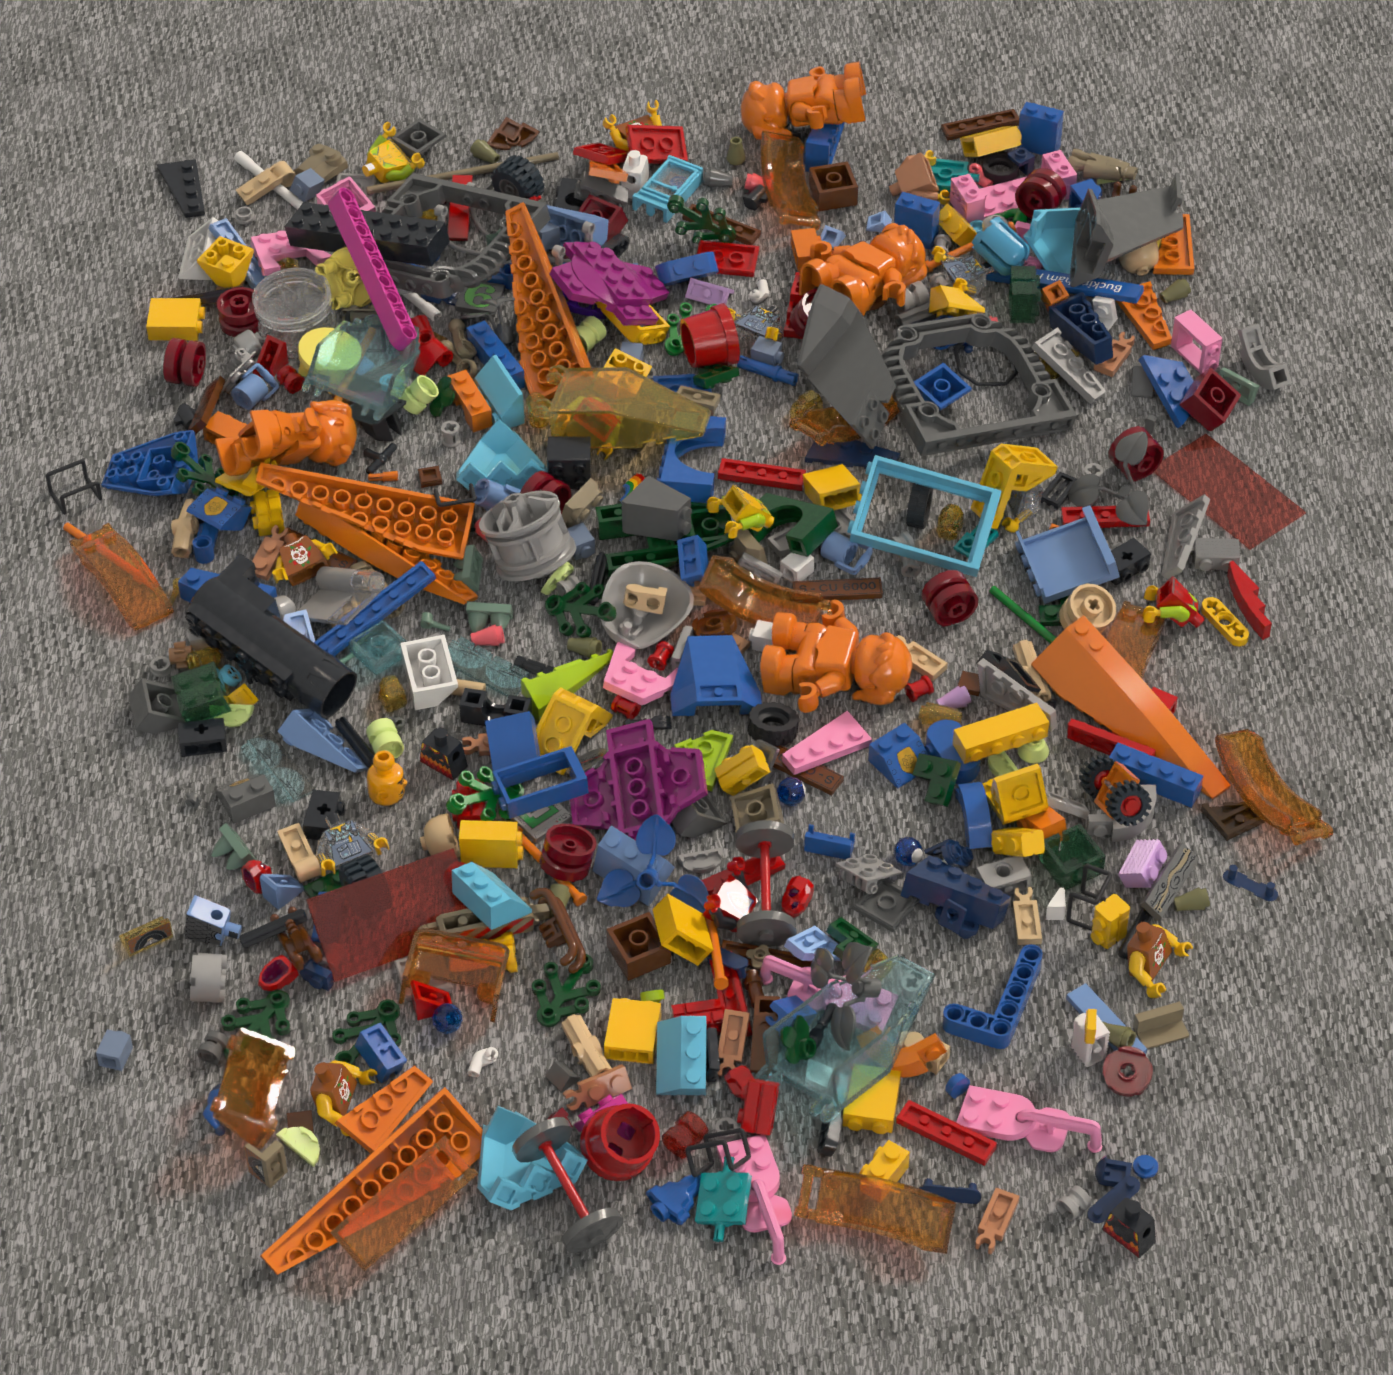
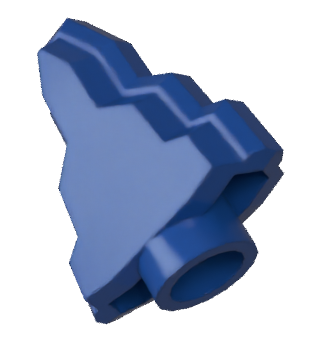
M688 1175L678 1182L669 1181L663 1186L655 1185L646 1191V1195L652 1203L650 1207L652 1213L662 1222L669 1218L677 1225H682L690 1217L689 1211L694 1206L693 1198L699 1194L701 1175L697 1177Z

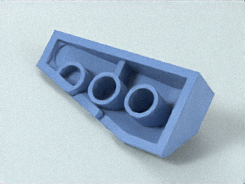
M547 205L550 215L549 223L560 227V246H563L564 242H585V233L582 232V226L586 221L595 224L593 242H597L600 246L606 242L608 219Z
M312 709L292 710L278 730L283 736L282 739L287 744L350 771L363 772L368 768L352 749L342 746L345 740L341 736L331 733L330 730L334 727Z

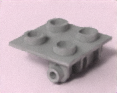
M237 348L226 367L229 377L220 396L225 392L230 393L236 386L235 382L238 379L240 381L243 380L241 376L253 365L254 360L252 359L256 351L250 355L244 348Z
M864 854L863 857L855 859L848 858L846 861L835 864L841 868L839 874L842 880L856 886L867 894H875L877 892V880L902 874V871L894 868L892 864L879 860L873 854Z

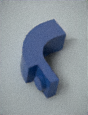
M982 782L958 784V788H955V796L963 812L966 845L970 849L992 847L991 818Z

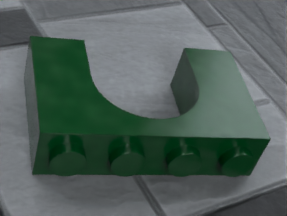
M765 493L759 500L767 508L771 516L774 517V522L770 528L763 526L759 532L750 528L747 530L759 543L777 526L798 522L785 536L791 553L808 557L838 527V522L833 508Z

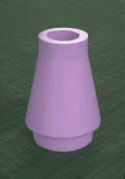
M957 686L936 700L940 712L967 707V704L971 703L970 695L965 686Z

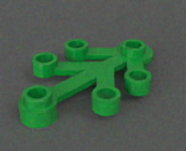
M684 302L680 305L679 313L682 319L690 317L692 306ZM717 304L708 305L705 311L710 310V307L715 306ZM669 314L666 320L670 325L669 338L666 339L664 346L669 355L676 356L684 351L681 335L678 337L677 332L679 317L676 314Z
M482 766L477 772V778L481 782L491 783L494 781L490 768ZM463 771L458 777L459 783L462 786L473 788L479 791V793L467 796L460 793L451 795L446 803L447 810L452 814L459 815L467 805L487 801L485 809L480 814V818L482 821H493L496 817L494 810L498 798H500L499 795H494L492 787L475 780L474 775L470 771ZM520 783L505 788L510 800L524 795V788ZM500 808L499 815L504 819H509L507 812L502 811Z

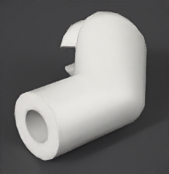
M759 280L757 282L758 290L754 289L755 293H752V291L749 293L753 303H760L769 296L766 280Z
M489 1047L476 1052L472 1057L467 1072L468 1076L478 1078L482 1067L496 1061L498 1057L497 1049Z

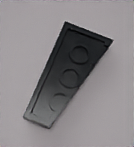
M196 159L157 164L159 173H161L163 180L168 185L185 218L205 215Z

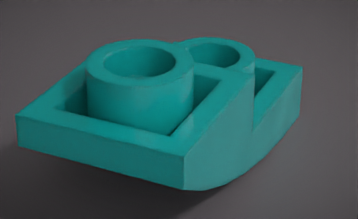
M978 525L971 533L966 532L953 547L954 550L969 558ZM991 528L986 547L998 538L997 530Z

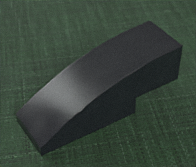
M986 649L976 662L978 665V662L984 658L1030 692L1039 693L1041 691V688L1016 660L1003 657L1000 653Z

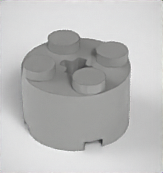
M193 953L190 1001L224 1003L227 955Z

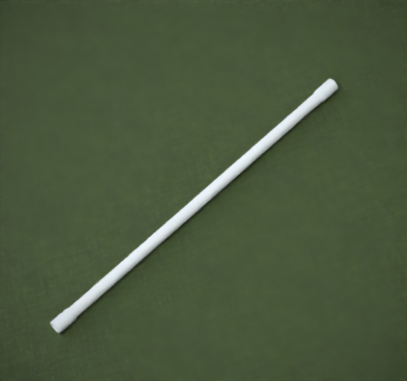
M243 151L236 153L235 161L255 176L264 171ZM281 184L272 189L297 210L303 203L302 200ZM417 293L402 294L432 321H434L435 315L438 317L442 316V313L431 303L426 302Z

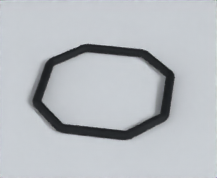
M965 342L958 343L953 349L958 373L976 386H1005L1018 374L1014 366L1015 372L1005 382H977L964 373L961 368L958 349Z

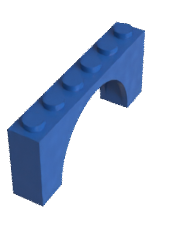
M675 414L674 422L670 421L667 444L665 443L664 455H662V464L659 468V478L657 480L690 497L691 502L707 503L708 499L714 495L715 473H707L690 468L683 464L679 458L694 449L724 446L726 417Z

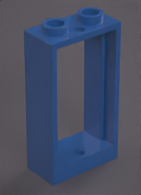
M572 746L492 771L494 781L491 782L493 793L494 795H499L498 802L502 811L506 810L509 819L589 793L587 777ZM567 768L572 778L570 781L510 800L505 790L507 787Z

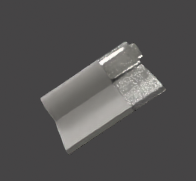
M321 567L316 574V581L320 590L298 611L306 609L309 620L312 622L347 625L383 590L385 585L384 576L378 571Z

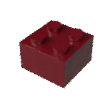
M1210 367L1195 378L1179 405L1208 431H1213L1225 423L1241 394Z

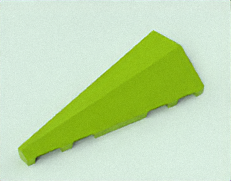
M607 649L606 654L600 656L593 654L588 660L578 659L555 667L553 672L547 674L543 672L537 673L536 678L529 680L525 677L521 679L522 695L531 698L534 719L538 722L540 721L553 694L560 687L574 694L611 662L614 652L611 649Z

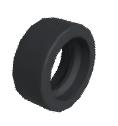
M998 151L990 153L983 158L982 169L984 176L992 180L993 185L1018 179L1019 166L1008 158V152ZM995 165H1004L1009 167L1011 170L1007 172H995L991 170L990 167Z

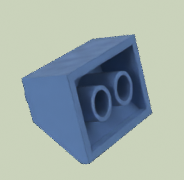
M610 826L598 844L593 872L605 878L614 869H625L632 874L635 881L637 876L647 868L652 853L642 854L638 850L634 839ZM656 854L652 868L658 872L659 881L666 882L675 867L666 859ZM655 885L650 890H643L638 886L641 891L639 901L649 906L663 886L657 887Z

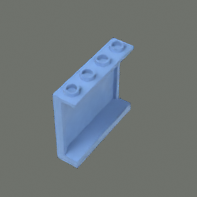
M1090 505L1082 508L1084 514L1082 519L1026 539H1022L1019 531L1016 532L1018 541H1015L1019 554H1024L1021 556L1025 568L1029 567L1027 574L1030 582L1035 581L1036 584H1033L1037 597H1042L1044 604L1069 596L1080 585L1087 583L1099 585L1120 577L1116 561Z

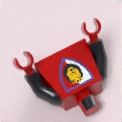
M734 857L727 864L728 871L733 872L732 875L730 874L715 894L708 895V901L704 903L705 911L702 916L713 921L719 929L737 932L738 920L742 916L751 913L758 902L746 884L742 872L745 868L743 857Z

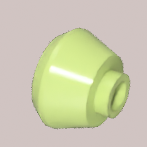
M1044 738L1018 747L1017 750L1019 757L1031 764L1043 762L1049 755V748Z

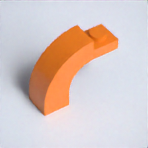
M879 1026L857 1037L862 1050L877 1068L901 1071L902 1078L914 1077L928 1072L926 1063L936 1060L947 1052L936 1033L905 1048L891 1046L887 1036Z

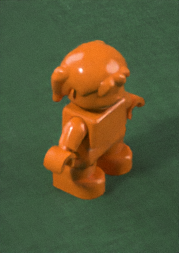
M860 62L846 64L844 66V74L835 76L826 74L821 66L815 67L809 71L810 76L790 80L787 84V93L776 82L764 85L759 81L751 82L741 102L742 123L756 139L775 141L793 136L790 130L785 129L788 122H791L794 127L810 125L812 129H821L824 124L839 125L843 122L851 124L866 121L861 96L866 95V89Z
M896 223L886 225L882 232L871 240L870 244L861 241L852 246H835L834 250H832L829 242L815 241L810 247V258L812 260L803 264L800 269L799 295H803L823 284L849 297L863 316L882 294V300L895 298L897 299V305L902 307L905 304L907 285L922 281L928 272L925 263L924 245L912 229Z
M328 400L312 401L310 403L311 408H306L304 412L285 413L277 410L250 411L252 422L239 432L238 439L231 437L214 440L224 472L229 476L244 475L248 473L250 468L258 466L259 470L260 462L264 463L268 458H270V464L275 460L277 466L297 464L306 457L313 462H326L331 466L344 464L351 455L357 439V429L352 417L351 407L342 401Z
M832 600L830 602L832 615L826 613L821 615L823 625L820 623L807 624L797 622L796 616L792 613H776L772 626L773 645H766L764 647L760 662L761 680L765 693L781 696L789 692L795 695L800 694L801 697L798 699L799 710L803 713H809L818 707V696L824 698L838 691H848L854 678L862 690L855 691L852 694V699L874 705L891 704L894 701L895 695L906 686L913 665L911 654L904 642L893 634L885 632L880 636L868 635L859 643L858 629L845 618L844 606L840 601ZM791 649L797 652L796 654L786 655L785 650Z

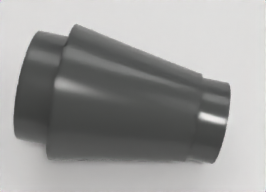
M714 168L705 169L703 185H708V187L731 186L733 175Z

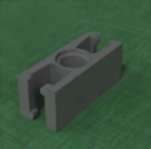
M583 171L581 174V181L577 180L575 183L574 198L585 201L590 194L620 207H625L628 203V188L608 182V180L601 177L590 176L586 171Z

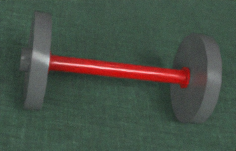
M771 820L755 821L741 826L736 831V848L747 856L760 858L761 911L748 913L737 922V937L745 944L781 946L786 943L788 938L796 935V921L793 917L783 912L771 910L770 858L781 856L794 847L793 830L781 822Z
M555 1117L542 1121L526 1130L512 1145V1152L519 1162L527 1163L546 1156L580 1217V1220L565 1232L562 1237V1243L568 1252L580 1253L612 1237L622 1226L623 1217L616 1208H604L589 1214L555 1153L572 1135V1127L566 1118Z

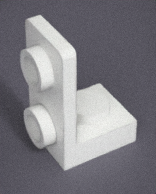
M1095 296L1092 300L1094 313L1098 314L1100 322H1103L1109 331L1118 319L1115 300Z

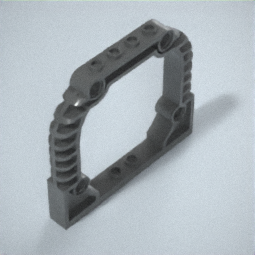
M413 173L387 200L389 207H385L382 213L420 218L424 211L435 208L437 205H443L447 201L506 215L505 211L524 202L538 233L550 221L547 203ZM506 217L500 220L501 231L479 256L456 268L438 266L427 269L403 262L384 260L396 288L444 299L450 297L453 293L463 292L464 287L475 288L480 286V282L491 280L492 276L497 275L500 268L506 265V261L511 259Z
M982 313L900 326L897 329L895 338L888 344L882 355L896 384L892 398L897 402V407L902 412L901 421L920 456L1067 431L1072 429L1077 414L1057 380L1050 379L1049 373L1045 371V366L1040 362L1038 354L1031 348L1032 345L1028 344V340L1024 336H1018V332L1012 328H1002V323L991 321L987 315ZM962 342L975 347L992 346L1010 359L1029 391L1026 404L1032 410L1031 416L960 429L958 423L938 414L939 408L936 404L923 399L905 367L904 360L914 358L920 349Z

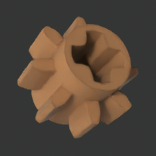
M186 641L175 642L174 647L169 648L170 664H176L177 669L188 668V663L194 662L192 645L186 646Z

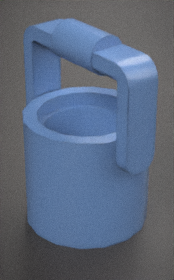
M256 363L241 376L243 380L232 389L231 396L237 405L251 410L261 400H267L279 388V384L260 363ZM256 369L264 380L273 387V390L268 393V387L263 379L256 374L249 373Z
M483 478L474 487L477 498L474 503L489 511L493 506L509 496L510 493H520L521 490L508 484L504 486Z
M833 531L824 540L821 547L822 557L834 562L837 568L852 575H857L865 567L873 553L872 547L851 542L850 538L836 531ZM858 546L867 550L857 561L854 568L848 566L854 559Z

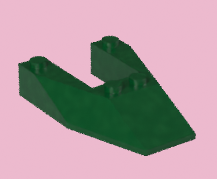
M691 502L692 528L681 539L698 535L707 545V553L734 541V538L728 537V533H724L726 523L732 520L729 512L723 505H719V512L710 513L707 509V503ZM622 503L595 507L599 540L637 536L623 532ZM645 536L648 549L606 554L608 580L616 569L631 562H650L669 570L678 567L677 541Z

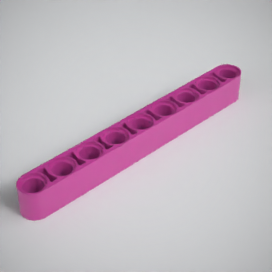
M340 188L328 201L329 209L391 345L395 349L403 351L417 337L416 330L353 193L347 188Z

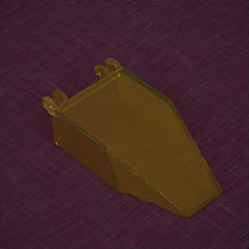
M554 365L550 367L549 374L546 376V382L550 383V385H558L552 402L547 398H540L536 400L535 407L532 408V415L534 417L549 419L551 436H591V448L643 447V443L656 441L657 445L662 444L664 439L676 438V441L702 437L711 416V410L628 367L565 368L562 365Z

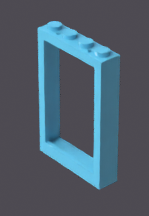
M875 455L873 462L869 461L865 474L869 475L867 482L862 481L859 492L863 494L861 501L857 500L853 513L857 514L855 521L850 520L847 533L851 534L850 541L949 570H958L963 574L977 577L1002 491ZM879 474L985 503L968 561H961L863 533L862 529Z

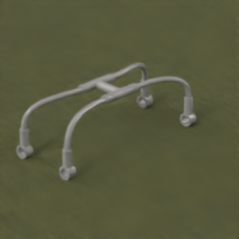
M468 182L466 184L469 186L478 187L477 184L472 182ZM437 205L434 215L437 216L438 221L445 222L448 208L443 205ZM470 207L473 222L478 230L485 236L489 235L490 233L478 221L475 208ZM588 221L584 222L582 232L585 233V242H593L595 224ZM451 241L448 244L451 248L475 256H479L482 253L461 247ZM560 245L553 247L552 256L554 257L548 256L550 262H555V267L562 265L563 262H571L570 259H563L565 247ZM511 259L506 261V264L512 263Z

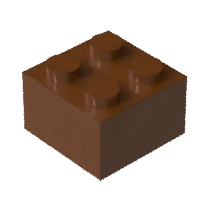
M848 161L809 168V187L819 211L858 205V185Z
M650 911L606 929L607 947L628 981L671 964V951L661 946L656 922Z

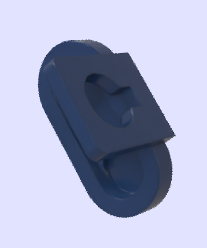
M950 839L924 850L925 854L932 856L942 853L948 865L961 869L968 867L973 859V853L969 847H963L958 841Z
M947 899L944 907H937L935 918L938 920V924L955 932L960 937L969 939L971 936L976 935L979 930V924L965 919L967 909L956 902ZM949 908H954L958 913L949 914Z

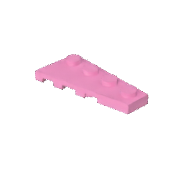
M846 711L783 753L782 761L793 775L869 747V744L872 743V738L853 716Z

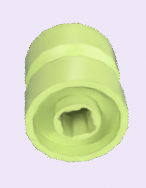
M588 316L576 327L586 353L606 336L605 326L594 316Z
M420 375L400 394L399 399L406 401V405L403 407L408 412L418 415L427 407L426 404L431 403L438 396L439 391L436 384L430 378Z
M377 719L367 727L366 735L375 754L385 750L392 753L394 758H398L403 753L404 744L397 734L398 731L391 719Z

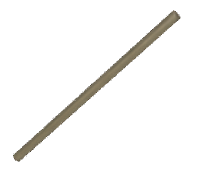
M554 152L526 157V159L533 164L559 160V154ZM503 162L428 176L442 180H451L453 175L493 172ZM406 180L368 186L366 191L369 195L396 190Z

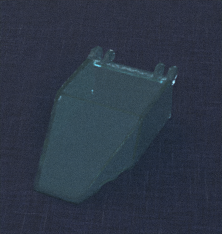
M377 313L365 316L364 320L355 318L353 323L343 321L317 344L308 375L302 386V391L307 392L311 385L315 386L314 396H320L322 391L325 390L362 405L361 415L366 416L370 409L374 410L373 419L376 421L380 420L403 396L419 358V327L414 326L417 337L403 351H399L391 345Z
M898 954L871 965V970L863 972L861 977L878 978L881 982V993L877 998L866 997L865 1002L850 1005L856 1015V1025L850 1042V1051L844 1050L836 1043L831 1032L830 1021L828 1028L824 1029V1038L816 1049L815 1055L808 1060H800L797 1064H790L785 1059L787 1048L782 1044L780 1038V1031L784 1026L793 1027L796 1016L801 1015L808 1023L810 1032L817 1025V1021L822 1017L828 1004L835 1003L837 1007H842L844 1002L858 998L856 994L852 993V984H848L845 981L839 982L838 980L830 982L763 1033L766 1064L755 1075V1079L780 1083V1086L782 1081L789 1083L816 1099L810 1106L809 1114L814 1117L821 1114L820 1120L825 1123L833 1121L840 1111L891 1072L935 978L933 972Z

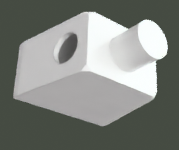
M637 150L629 152L622 169L628 174L627 182L621 181V186L629 189L628 198L631 199L633 194L637 193L649 178L648 157L640 155V152Z

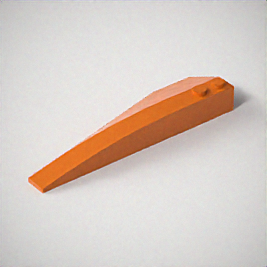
M522 202L505 211L507 235L510 240L509 254L512 261L510 267L513 274L514 309L517 315L518 351L521 357L519 363L524 369L525 383L532 402L537 403L583 391L596 384V379L563 292L549 275L552 269L550 260L527 207Z
M260 462L256 483L418 552L459 560L464 558L473 521L475 503L439 507L437 506L435 495ZM440 497V502H441V503H442V502H449V501H455V500H456V499H450V498Z
M299 501L295 514L296 517L301 519L304 524L316 529L319 534L327 536L373 566L399 578L420 561H423L436 576V579L423 588V590L461 604L477 600L478 595L462 581L453 579L454 574L450 570L442 569V563L437 558L432 560L427 553L418 552Z
M1084 615L1065 628L1031 663L1033 669L1061 699L1070 702L1077 710L1082 713L1085 712L1094 718V721L1098 724H1103L1109 728L1113 734L1156 749L1155 757L1203 775L1201 792L1209 798L1214 799L1230 788L1229 782L1182 724Z
M444 1087L264 1251L260 1257L278 1275L421 1198L429 1191H434L441 1187L440 1184L447 1179L452 1181L458 1178L480 1158L483 1129Z

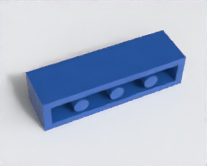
M486 321L467 327V340L474 345L477 351L476 356L485 366L492 356L497 355L519 389L524 388V369Z
M1121 743L1116 744L1109 756L1110 759L1112 758L1129 769L1140 780L1139 785H1156V794L1192 808L1201 793L1203 775Z

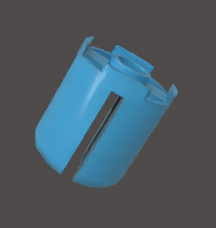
M995 217L990 220L991 226L987 227L984 231L980 230L972 241L974 246L972 248L998 273L1007 276L1015 273L1024 265L1029 257L1030 247L1000 217Z

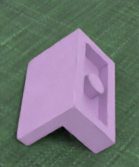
M690 278L685 298L710 305H718L720 303L726 305L729 293L733 294L734 290Z

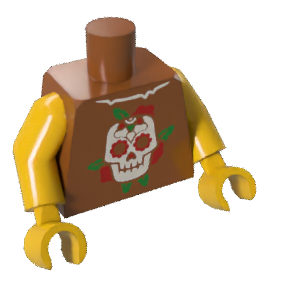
M657 100L654 101L655 108L650 107L649 101L647 103L646 110L651 114V117L645 115L614 126L616 117L613 114L609 116L611 123L608 122L606 117L604 118L603 126L606 129H610L611 132L609 134L617 148L629 152L625 130L627 124L662 126L660 115H657L659 107Z
M289 533L284 537L286 545L279 549L281 555L277 558L275 570L272 571L274 580L277 584L279 580L289 579L292 586L303 583L315 577L321 567H329L326 559L329 560V556L338 552L332 543L324 544L316 539L311 540L307 535L298 538L295 533Z
M1141 922L1136 926L1137 932L1127 946L1129 975L1135 977L1142 986L1146 985L1148 997L1155 999L1161 997L1160 993L1166 992L1163 983L1153 984L1152 981L1171 954V947H1174L1175 955L1186 957L1189 955L1184 949L1190 950L1193 949V946L1190 942L1179 943L1176 936L1160 925H1150L1147 922Z
M336 1060L330 1063L321 1062L317 1064L314 1068L316 1075L310 1093L320 1118L327 1120L337 1127L334 1123L347 1113L357 1085L356 1078L359 1079L361 1085H370L375 1082L371 1081L369 1076H375L377 1072L374 1069L362 1072L359 1071V1067ZM341 1129V1132L344 1136H349Z

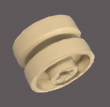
M1083 584L1078 586L1063 603L1059 612L1060 622L1063 629H1065L1084 615L1102 634L1115 617L1116 604L1112 595L1106 589L1096 584Z

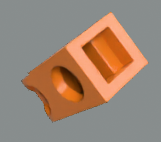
M1060 280L1042 288L1041 291L1043 294L1041 301L1048 312L1049 306L1069 297Z

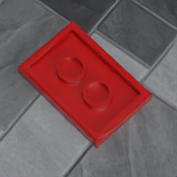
M627 124L625 127L629 152L637 150L640 152V155H646L648 157V164H663L668 159V155L688 162L683 126Z
M599 142L577 146L573 150V155L605 165L625 162L629 154L628 151Z
M700 240L697 254L714 252L719 270L716 274L754 277L760 246Z

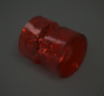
M685 1111L675 1122V1126L670 1127L662 1135V1142L667 1150L680 1159H685L687 1157L686 1147L699 1144L703 1140L704 1135L709 1134V1130L705 1122L698 1115Z

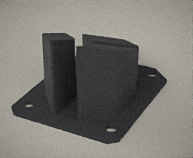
M379 392L369 394L351 406L352 417L354 421L359 422L363 426L365 433L375 440L394 441L389 428L400 436L402 435L401 423L396 411L406 405V401Z

